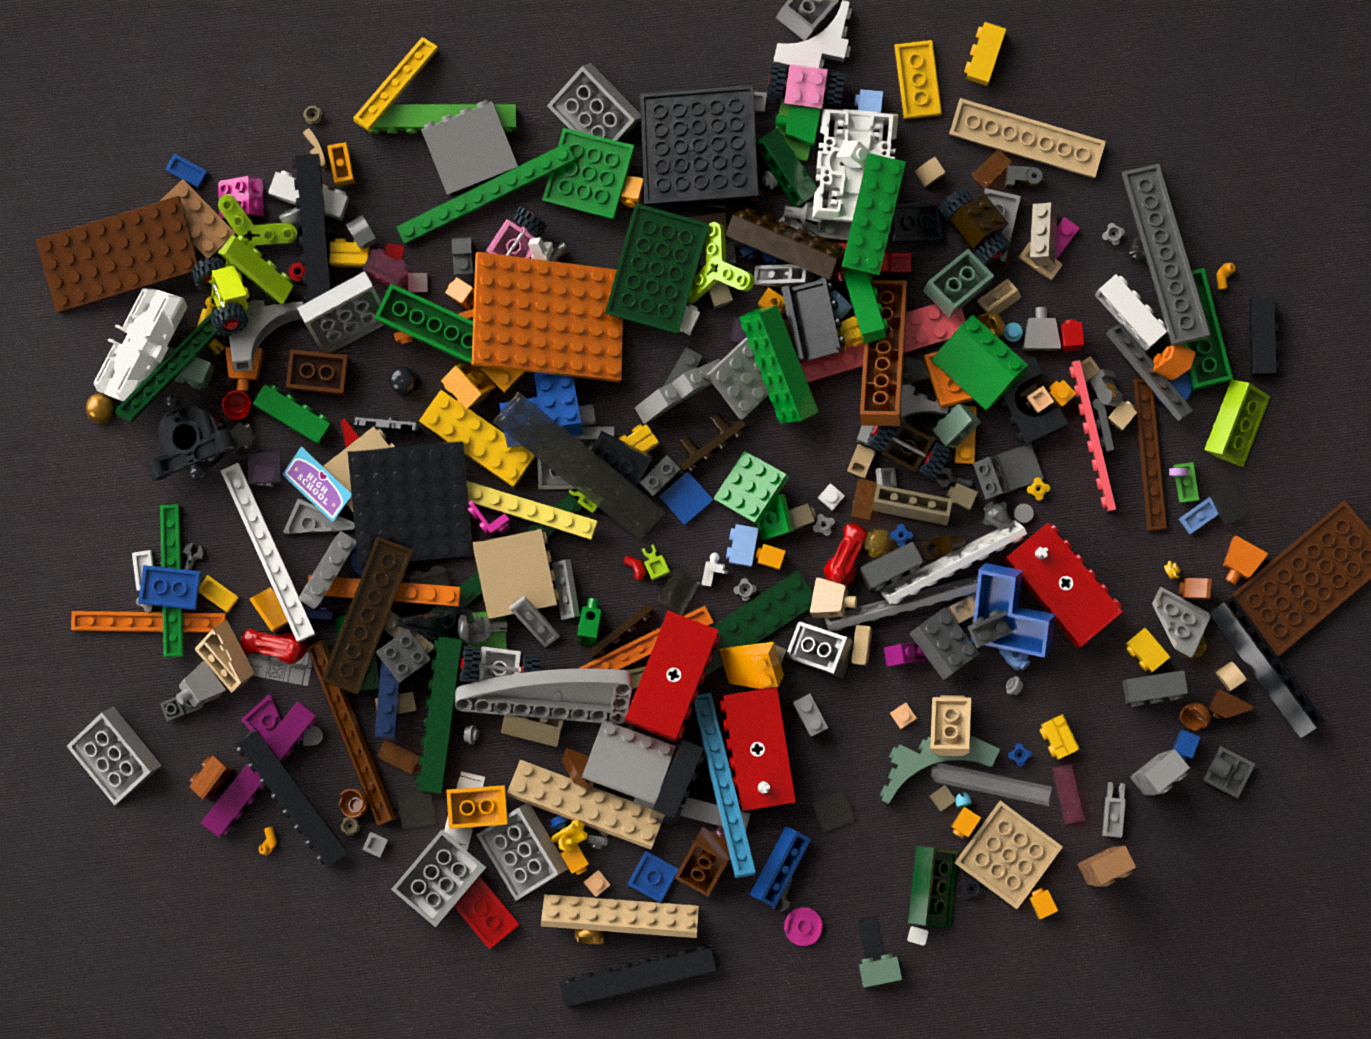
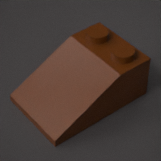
M214 755L211 758L208 756L201 765L204 768L200 773L196 772L190 780L192 784L189 787L203 800L211 801L234 770Z

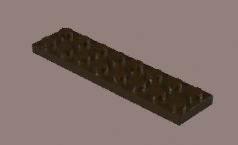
M376 537L321 680L322 682L358 695L412 555V549L381 537Z

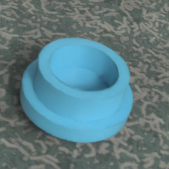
M1009 323L1005 326L1003 335L1006 340L1016 342L1021 338L1023 331L1019 324Z

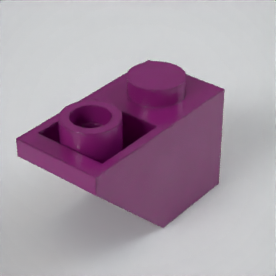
M915 642L884 647L887 667L928 661Z

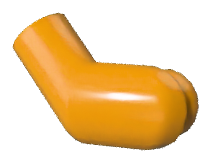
M1225 263L1217 271L1218 290L1228 289L1227 278L1236 269L1233 263Z
M273 826L264 829L266 840L259 846V852L262 855L270 854L277 845Z

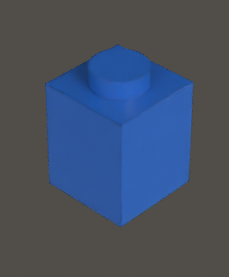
M1180 730L1172 750L1175 749L1184 761L1192 759L1200 737Z

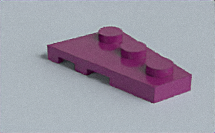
M270 694L241 719L250 731L256 727L265 741L282 721Z

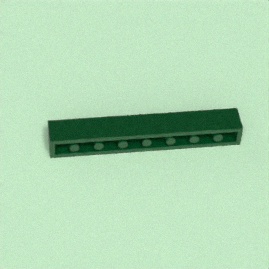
M440 636L434 643V651L437 654L436 659H432L431 665L434 677L430 678L429 690H432L431 698L427 697L426 709H429V715L424 718L423 728H427L426 736H422L421 747H424L423 755L419 756L418 766H421V774H417L416 785L419 786V791L441 794L443 792L455 705V691L457 689L463 640L459 638Z

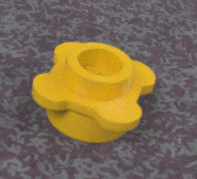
M1039 477L1035 478L1031 486L1027 487V492L1034 495L1036 500H1042L1043 495L1050 490V486L1044 484Z
M1168 561V564L1164 566L1168 576L1171 579L1175 577L1180 578L1179 573H1181V570L1177 563Z

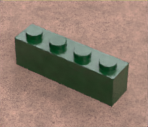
M778 128L756 142L758 153L794 207L799 206L815 195L817 190L815 182L812 181L805 167L800 163L794 150L791 149Z

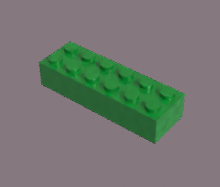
M868 153L842 268L879 276L905 161Z
M1204 268L1191 272L1210 332V338L1181 344L1196 352L1192 366L1187 370L1192 384V391L1230 382L1233 379Z
M390 284L374 317L378 322L472 365L473 321L396 285ZM473 365V366H475V367H477V368H479V369H481V367H482V366Z
M778 306L759 308L739 317L741 327L745 331L748 345L752 349L755 363L759 367L762 381L766 385L769 399L773 403L776 417L780 424L802 421L818 413L819 411Z

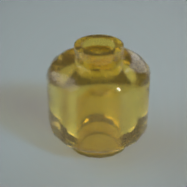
M878 528L868 532L864 543V548L869 551L868 555L879 558L880 555L888 553L892 541L888 535L889 532Z

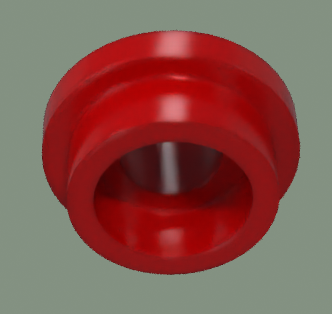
M299 262L292 264L289 268L290 278L296 282L303 281V274H306L305 266L302 267V264ZM301 269V274L296 275L295 270Z

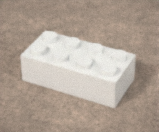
M1114 275L1099 288L1095 296L1146 352L1167 332L1165 329L1166 325L1162 320H1157L1152 315L1154 312L1148 305L1144 306L1140 301L1141 297L1136 291H1131L1127 287L1128 283L1122 276Z

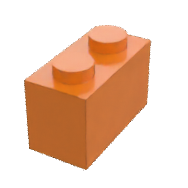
M1181 344L1168 346L1163 352L1155 356L1153 372L1173 381L1191 368L1196 352Z

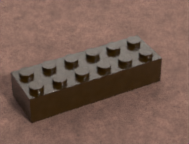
M743 207L732 215L726 236L829 280L841 271L845 249H843L842 245L837 243L831 244L821 236H812L805 229L791 227V224L788 222H779L769 214L756 212L757 210L753 207Z

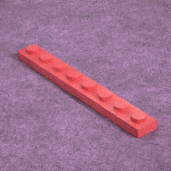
M1080 360L1071 363L1072 367H1069L1071 378H1075L1076 381L1074 391L1076 393L1075 396L1079 397L1081 404H1078L1080 415H1084L1085 423H1082L1084 433L1088 434L1090 439L1087 442L1089 453L1093 452L1094 460H1091L1093 470L1097 471L1099 477L1096 479L1098 490L1102 489L1103 497H1100L1103 509L1106 508L1107 512L1114 511L1116 507Z

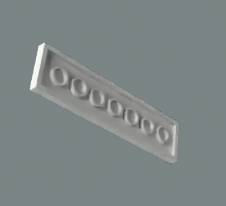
M1014 520L1004 529L999 530L998 528L967 544L966 547H961L920 568L917 572L902 577V579L886 585L880 589V592L889 604L899 603L903 600V597L918 593L920 588L926 585L932 586L938 582V579L950 577L955 573L954 571L971 566V562L977 559L983 560L989 556V553L1001 551L1006 548L1007 544L1022 540L1023 536L1027 534L1026 530Z

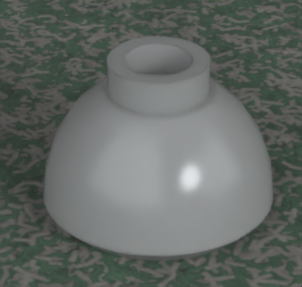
M295 207L282 213L279 217L281 222L292 224L299 229L298 217H301L300 209Z

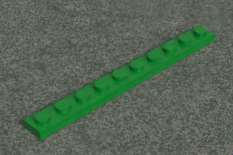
M565 143L397 226L404 244L407 245L576 160L569 145Z

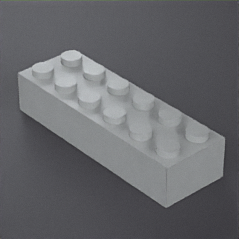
M1174 749L1159 753L1130 776V778L1143 795L1164 794L1173 787L1171 785L1172 782L1180 781L1188 775L1186 771L1189 769V766Z

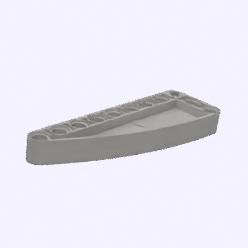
M557 669L518 673L459 686L455 691V707L459 711L595 723H602L605 720L613 724H622L625 722L632 693V679L630 672L614 669Z

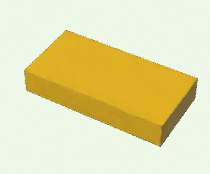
M208 575L199 588L200 594L227 613H229L239 599L238 596Z

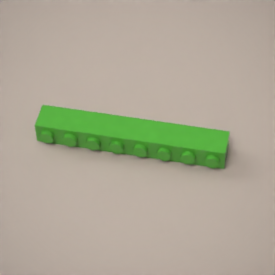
M392 104L368 133L378 134L379 131H387L389 134H397L398 131H406L408 134H415L417 131H421L424 128V124L434 121L438 123L442 121L441 118L449 114L455 116L460 114L459 110L466 107L473 109L478 106L477 104ZM494 104L505 134L517 131L516 104Z

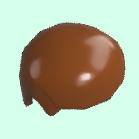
M1190 702L1180 712V719L1187 728L1198 731L1202 727L1205 729L1211 721V714L1202 703Z
M346 789L341 792V800L338 805L345 816L348 818H359L366 812L368 800L363 792L358 789Z

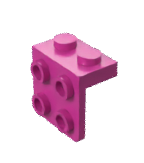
M244 176L222 180L218 183L219 199L222 195L231 194L237 199L248 216H264L262 179ZM219 210V216L225 219V217Z
M472 501L468 502L470 505L468 510L475 520L478 518L481 520L479 525L486 535L491 534L494 537L498 533L502 535L510 529L509 525L511 522L505 513L491 524H488Z

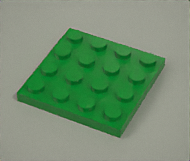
M563 128L558 147L567 143L576 161L549 175L542 201L615 220L636 147Z

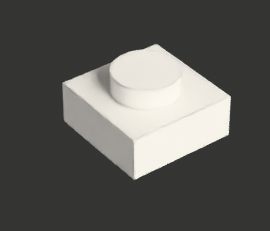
M830 483L818 499L830 510H833L845 495Z

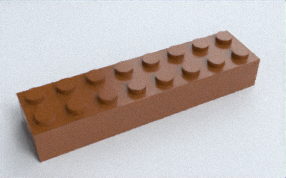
M873 280L871 286L872 288L876 287L878 293L876 302L881 303L883 309L881 318L886 319L888 330H885L886 338L864 344L860 405L862 426H900L908 286L907 281Z

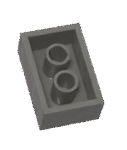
M910 542L862 566L859 571L869 591L874 589L876 592L884 588L886 582L891 580L894 583L904 577L903 574L906 572L909 575L920 570L923 561L914 543Z
M946 607L909 633L943 680L980 654Z
M1184 670L1122 681L1126 704L1131 703V707L1144 705L1145 701L1149 700L1150 704L1160 703L1164 701V698L1168 697L1169 701L1180 700L1183 698V695L1188 694Z

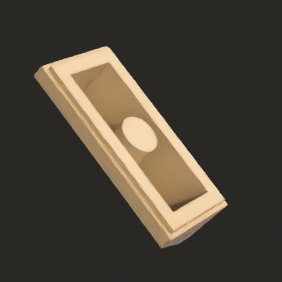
M1006 279L978 299L977 302L985 313L994 312L999 314L1019 300L1021 296L1018 289L1009 279Z
M856 626L852 653L853 664L868 665L873 630L870 626Z

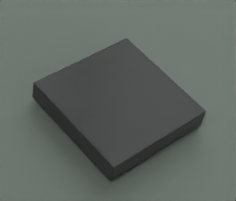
M1032 444L995 455L999 457L1010 491L1032 484L1037 477L1041 478V480L1044 479Z

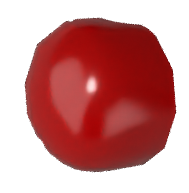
M235 389L228 392L222 401L224 414L233 420L245 418L251 409L250 397L241 390Z

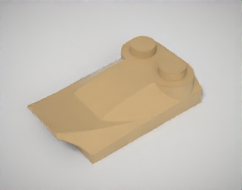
M945 695L933 697L931 752L938 756H964L970 753L971 698Z

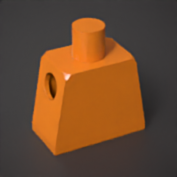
M225 347L229 378L237 380V390L248 391L249 381H258L264 350L262 348L257 349L253 360V370L234 372L231 348Z
M1234 536L1223 564L1225 568L1230 570L1225 580L1236 585L1240 576L1248 579L1268 553L1240 537Z

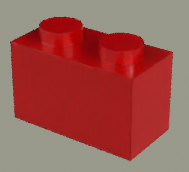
M1070 319L1065 320V323L1060 326L1061 352L1080 350L1083 347L1082 322Z

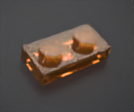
M998 149L971 177L985 190L1012 162Z
M858 479L850 517L870 520L877 482Z
M388 740L384 741L376 756L409 774H412L419 760V756Z

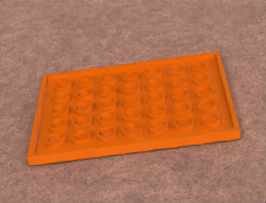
M477 252L475 258L472 365L620 382L622 374L623 319L605 314L617 270Z

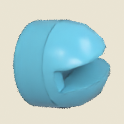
M963 792L964 797H961L960 793L956 796L957 808L972 804L971 798L967 793Z

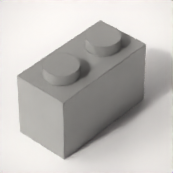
M811 694L792 703L810 737L828 728Z

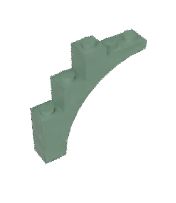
M971 735L970 753L964 756H938L932 753L930 750V737L927 740H922L918 748L921 751L920 754L899 744L897 748L893 747L889 755L892 758L890 763L897 765L896 769L892 768L888 778L891 780L888 786H883L880 796H882L881 801L889 804L896 791L909 777L931 764L950 760H965L992 767L1000 749Z

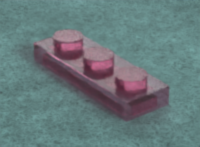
M1072 764L1052 768L1065 825L1085 821Z

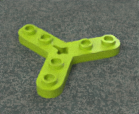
M231 194L222 195L218 201V207L237 236L240 235L248 242L246 246L251 250L256 245L290 243L297 237V228L292 224L254 225L240 203ZM247 231H251L252 234H260V236H253L252 240L244 237ZM226 260V262H225V266H226V267L233 266L231 263H229V262Z
M717 222L710 223L705 237L706 265L695 274L687 302L690 304L696 302L718 281L742 291H749L754 285V277L751 273L726 263L725 229L723 225Z

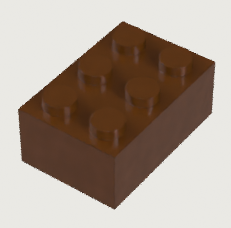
M290 349L286 388L291 391L345 396L350 358L348 355Z
M702 827L674 878L708 897L730 859L727 841Z

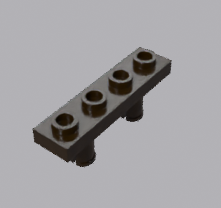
M719 413L714 415L710 421L718 430L719 436L701 449L696 447L689 436L684 437L679 443L689 456L688 459L679 464V467L683 472L687 470L691 472L696 469L699 461L702 459L704 461L708 460L714 455V450L717 448L721 450L729 444L728 440L733 436L735 438L741 436L745 432L743 429L746 428L744 422L739 420L733 426H728Z

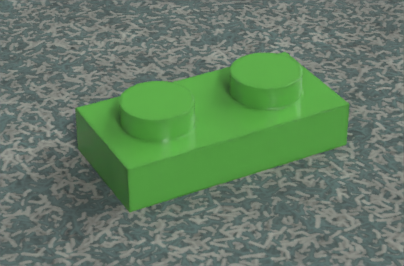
M1194 463L1173 465L1174 468H1189L1188 476H1175L1179 503L1198 501L1199 495Z

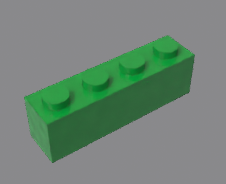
M850 269L844 270V281L863 343L866 344L886 338L885 330H888L886 319L881 318L883 309L881 303L876 302L878 293L876 287L872 288L871 286L873 282L872 274Z
M264 384L253 405L320 445L332 426L328 423L330 419L322 414H319V416L313 414V409L305 404L302 406L296 403L297 399L289 394L286 397L279 393L281 390L271 384L268 387Z

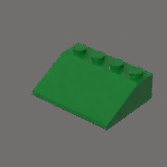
M974 315L955 331L931 359L938 368L985 411L1026 375L1028 368L1027 363Z

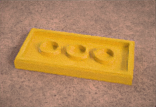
M932 40L895 44L904 120L941 116Z

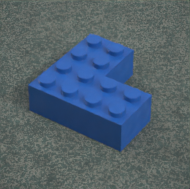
M534 372L538 397L500 403L507 448L583 435L574 377Z
M985 563L978 572L973 620L982 616L984 619L989 618V613L998 609L1001 612L1007 610L1008 614L1005 617L1012 631L1011 634L985 645L1045 658L1052 649L1056 614L1019 607L1023 570Z

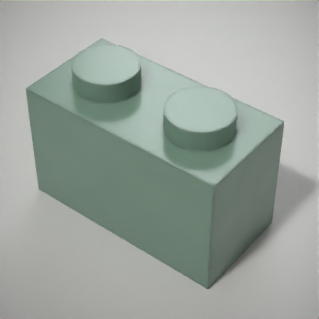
M958 404L950 409V413L945 418L938 421L933 431L946 447L955 449L981 422L968 406Z
M892 953L881 955V959L876 961L873 960V957L862 959V963L858 964L864 988L902 980L897 956L893 957Z

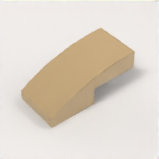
M308 128L303 134L314 146L310 154L320 153L321 167L325 169L327 165L322 148L312 131Z
M1029 242L1018 258L1052 280L1063 264L1055 259L1054 265L1037 266L1030 258L1031 242Z
M976 592L947 608L957 624L974 616Z

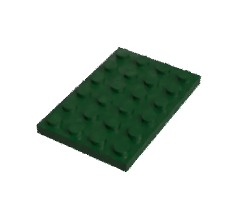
M635 203L605 314L679 334L709 224Z

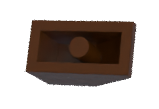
M1217 689L1208 706V710L1212 718L1220 721L1221 718L1226 719L1250 711L1254 706Z
M566 748L562 763L571 780L582 788L592 790L595 782L582 778L589 756Z

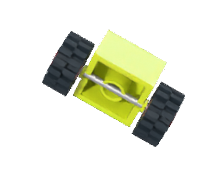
M211 257V260L205 258L204 262L201 260L199 265H194L195 268H192L191 274L199 290L203 289V291H206L208 289L211 291L217 309L211 314V321L218 335L222 334V336L227 334L232 336V333L238 334L237 331H242V327L246 328V323L249 322L246 315V310H248L247 298H249L248 289L243 287L241 273H237L235 266L226 267L223 260H220L218 257L216 259Z

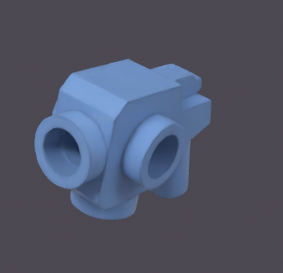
M998 648L1005 661L1015 670L1020 668L1024 670L1029 666V654Z

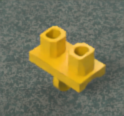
M575 819L571 825L562 827L558 833L553 835L551 841L558 843L560 850L570 852L576 844L587 838L588 834L583 831L585 824Z

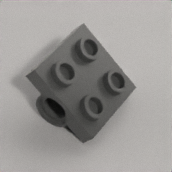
M408 629L376 651L398 683L431 660Z
M1220 746L1202 781L1238 798L1255 764Z

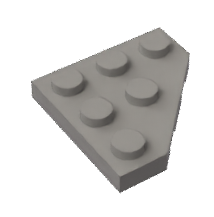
M1160 587L1152 605L1174 649L1192 657L1211 616L1205 610Z

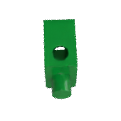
M791 107L788 116L777 115L775 126L786 128V138L814 147L821 108Z
M589 598L587 607H582L577 633V643L591 646L597 644L602 611L598 609L600 602L598 599Z

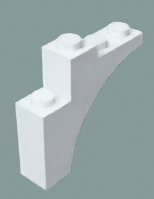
M842 0L834 20L817 36L799 43H778L773 64L787 65V69H789L790 64L823 68L825 59H821V57L844 62V58L849 57L851 46H847L848 40L842 39V37H846L848 28L844 26L845 20H850L852 8H849L850 2Z

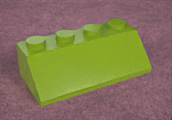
M232 235L218 253L275 302L283 304L293 287L290 283L291 278L283 272L279 274L275 270L277 266L269 260L265 262L261 258L262 254L257 249L253 248L251 250L246 246L248 242L243 237Z
M1232 379L1213 425L1205 451L1215 457L1244 467L1270 396L1250 383Z

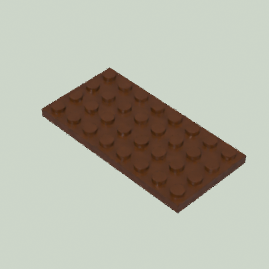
M180 196L35 239L56 313L192 272V268H195V264L199 265Z
M1343 500L1227 599L1232 596L1235 597L1277 656H1280L1371 579V530L1348 503Z

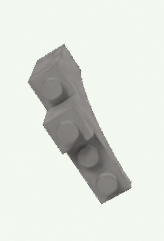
M264 300L247 302L248 310H246V315L249 322L246 323V328L242 327L243 330L237 331L238 334L232 333V336H229L234 372L253 370V360L261 342L276 328L288 322L302 319L297 308L302 306L303 302L272 304L270 306H265Z
M720 359L683 373L675 381L659 388L637 405L635 410L645 424L658 418L683 400L713 384L706 374L720 362Z
M903 380L901 416L903 418L922 413L947 415L949 407L940 408L937 399H935V402L928 400L926 395L920 393L913 395L915 387L912 386L911 382ZM861 426L856 442L870 446L867 444V440L874 426Z

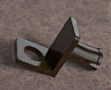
M945 534L938 538L921 541L920 546L924 560L948 555L953 552V549L966 547V539L964 535L950 538L949 534ZM928 544L935 546L936 551L934 554L927 552L926 547Z

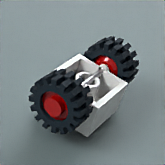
M464 646L460 661L459 680L474 683L500 676L539 671L540 658L537 655L523 654L520 662L521 651Z

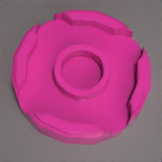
M801 907L794 909L785 920L784 930L786 936L792 943L798 946L811 945L822 934L823 924L821 918L810 908Z

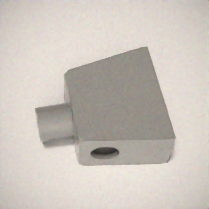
M1037 307L1036 318H1029L1027 320L1023 351H1059L1061 344L1056 318H1047V308Z
M203 661L179 684L181 692L176 695V698L182 705L189 701L193 707H197L219 698L226 689L208 664Z

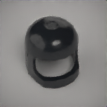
M397 367L389 375V385L397 394L408 396L419 390L420 377L414 369Z

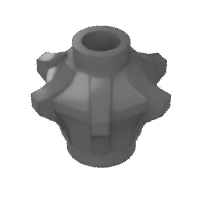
M1003 501L995 504L989 502L984 507L985 518L983 523L998 527L999 530L1007 527L1011 519L1008 517L1006 502Z

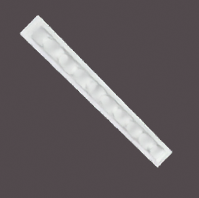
M236 463L221 470L297 642L299 643L316 635L306 611L298 599L297 591L240 464Z

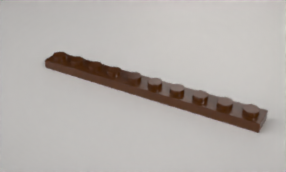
M325 639L320 640L306 648L377 826L396 817L346 691L321 681L331 654Z

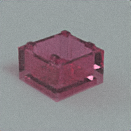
M380 248L377 250L372 249L362 268L368 277L388 287L390 284L402 288L408 273H410L404 260L398 259L397 261L385 255L384 250Z

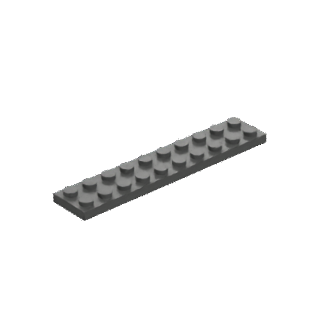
M1155 164L1122 172V178L1172 346L1210 338V332L1160 165Z

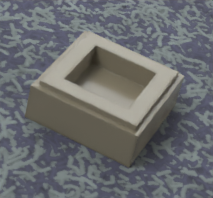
M946 785L929 796L940 812L956 801Z

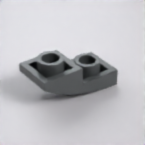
M176 697L160 703L166 721L205 707V704L193 707L189 701L182 705Z

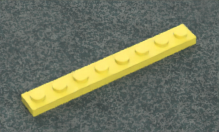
M467 481L469 502L472 501L475 505L592 540L598 523L596 520Z

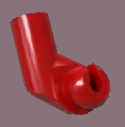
M626 555L623 564L633 567L636 580H643L644 576H646L643 562Z

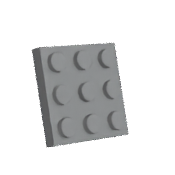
M747 338L740 342L706 374L739 419H744L769 395L766 385L762 381L759 367L755 363L752 349L748 345Z

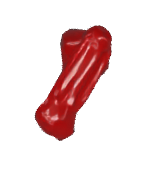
M849 523L843 528L844 538L838 547L836 555L829 559L824 567L826 580L845 585L846 587L855 578V560L863 543L868 539L867 531L853 523Z
M248 629L244 632L240 641V646L245 655L259 653L274 656L287 664H295L301 660L307 650L305 640L298 643L293 632L274 636Z

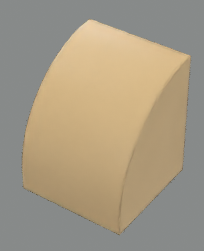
M936 157L927 161L915 171L925 188L945 175V171Z
M858 444L847 471L865 478L876 451Z
M1229 662L1215 672L1227 691H1231L1247 680L1233 662Z

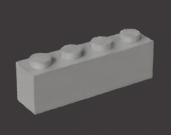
M342 531L338 533L298 597L300 601L313 609L320 604L355 546L356 540Z

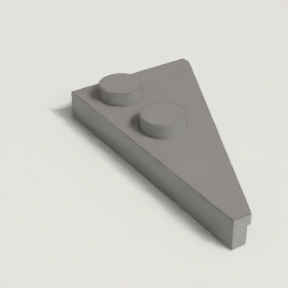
M985 188L986 196L1009 223L1001 233L1010 243L1021 196ZM1008 251L1003 256H1000L1001 261H1006Z
M298 499L283 533L355 530L354 522L338 515L332 522L315 505Z

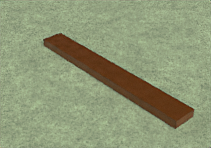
M1143 378L1133 379L1147 531L1167 530L1154 391Z

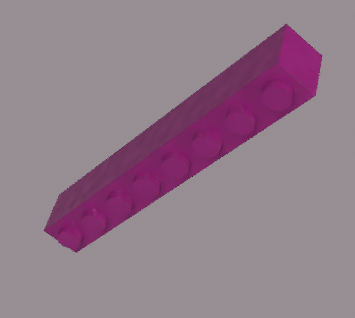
M299 700L266 740L280 760L281 758L286 760L292 752L290 747L293 743L298 745L304 737L302 732L307 727L310 730L317 721L314 719L316 714ZM247 764L200 823L218 837L221 833L226 835L232 827L229 823L233 818L238 820L244 812L241 808L245 803L250 805L256 797L253 793L257 788L262 790L264 787L259 780L260 774L257 771L253 772Z

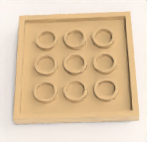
M999 801L954 863L1011 906L1018 909L1063 846L1002 801Z

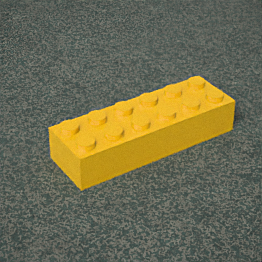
M442 390L439 391L419 420L420 424L446 442L463 441L464 454L513 488L516 487L536 458L535 454L522 445L507 448L505 434L470 409L461 406L457 400Z

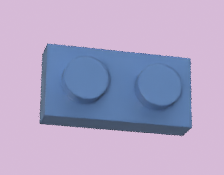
M1209 497L1178 520L1190 535L1220 514L1221 511L1212 498Z

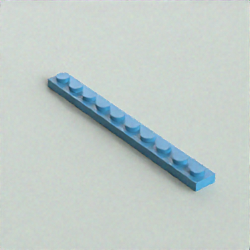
M711 693L699 694L695 703H693L735 878L755 875V868Z

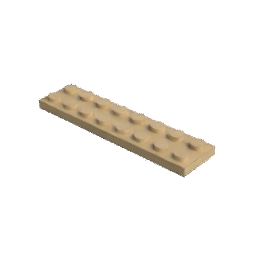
M962 98L959 99L949 136L1090 178H1095L1106 142Z
M523 760L519 761L506 796L570 820L578 819L586 826L650 850L662 823L650 818L652 809L649 807L634 804L630 800L592 787V790L582 788L573 783L571 778Z
M544 894L541 926L697 938L699 906Z

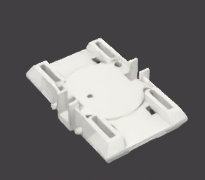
M822 108L820 133L825 135L824 143H819V148H823V151H818L816 180L820 181V186L814 195L812 219L852 222L865 164L861 168H849L836 156L845 141H860L871 151V154L895 159V157H890V154H895V149H891V140L896 139L898 114ZM830 121H835L834 137H828ZM883 125H889L887 141H882ZM824 191H829L827 208H822Z
M142 288L123 327L115 326L127 333L123 344L113 339H108L109 342L113 343V346L94 381V386L98 392L124 401L156 369L158 363H161L169 348L167 345L187 309L183 298L153 288Z

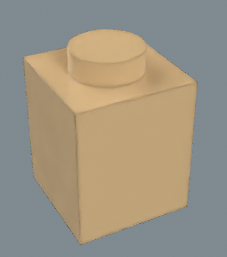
M1122 400L1121 404L1107 418L1108 422L1121 432L1137 413L1134 410L1135 406L1129 401L1124 402Z

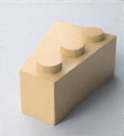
M227 620L213 628L195 648L196 652L231 693L243 686L255 674Z

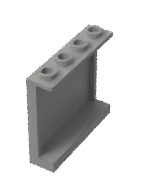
M481 101L477 103L478 107L470 109V107L459 110L460 114L452 116V114L443 116L441 118L442 121L438 123L434 121L428 122L421 129L446 194L518 167L492 101Z

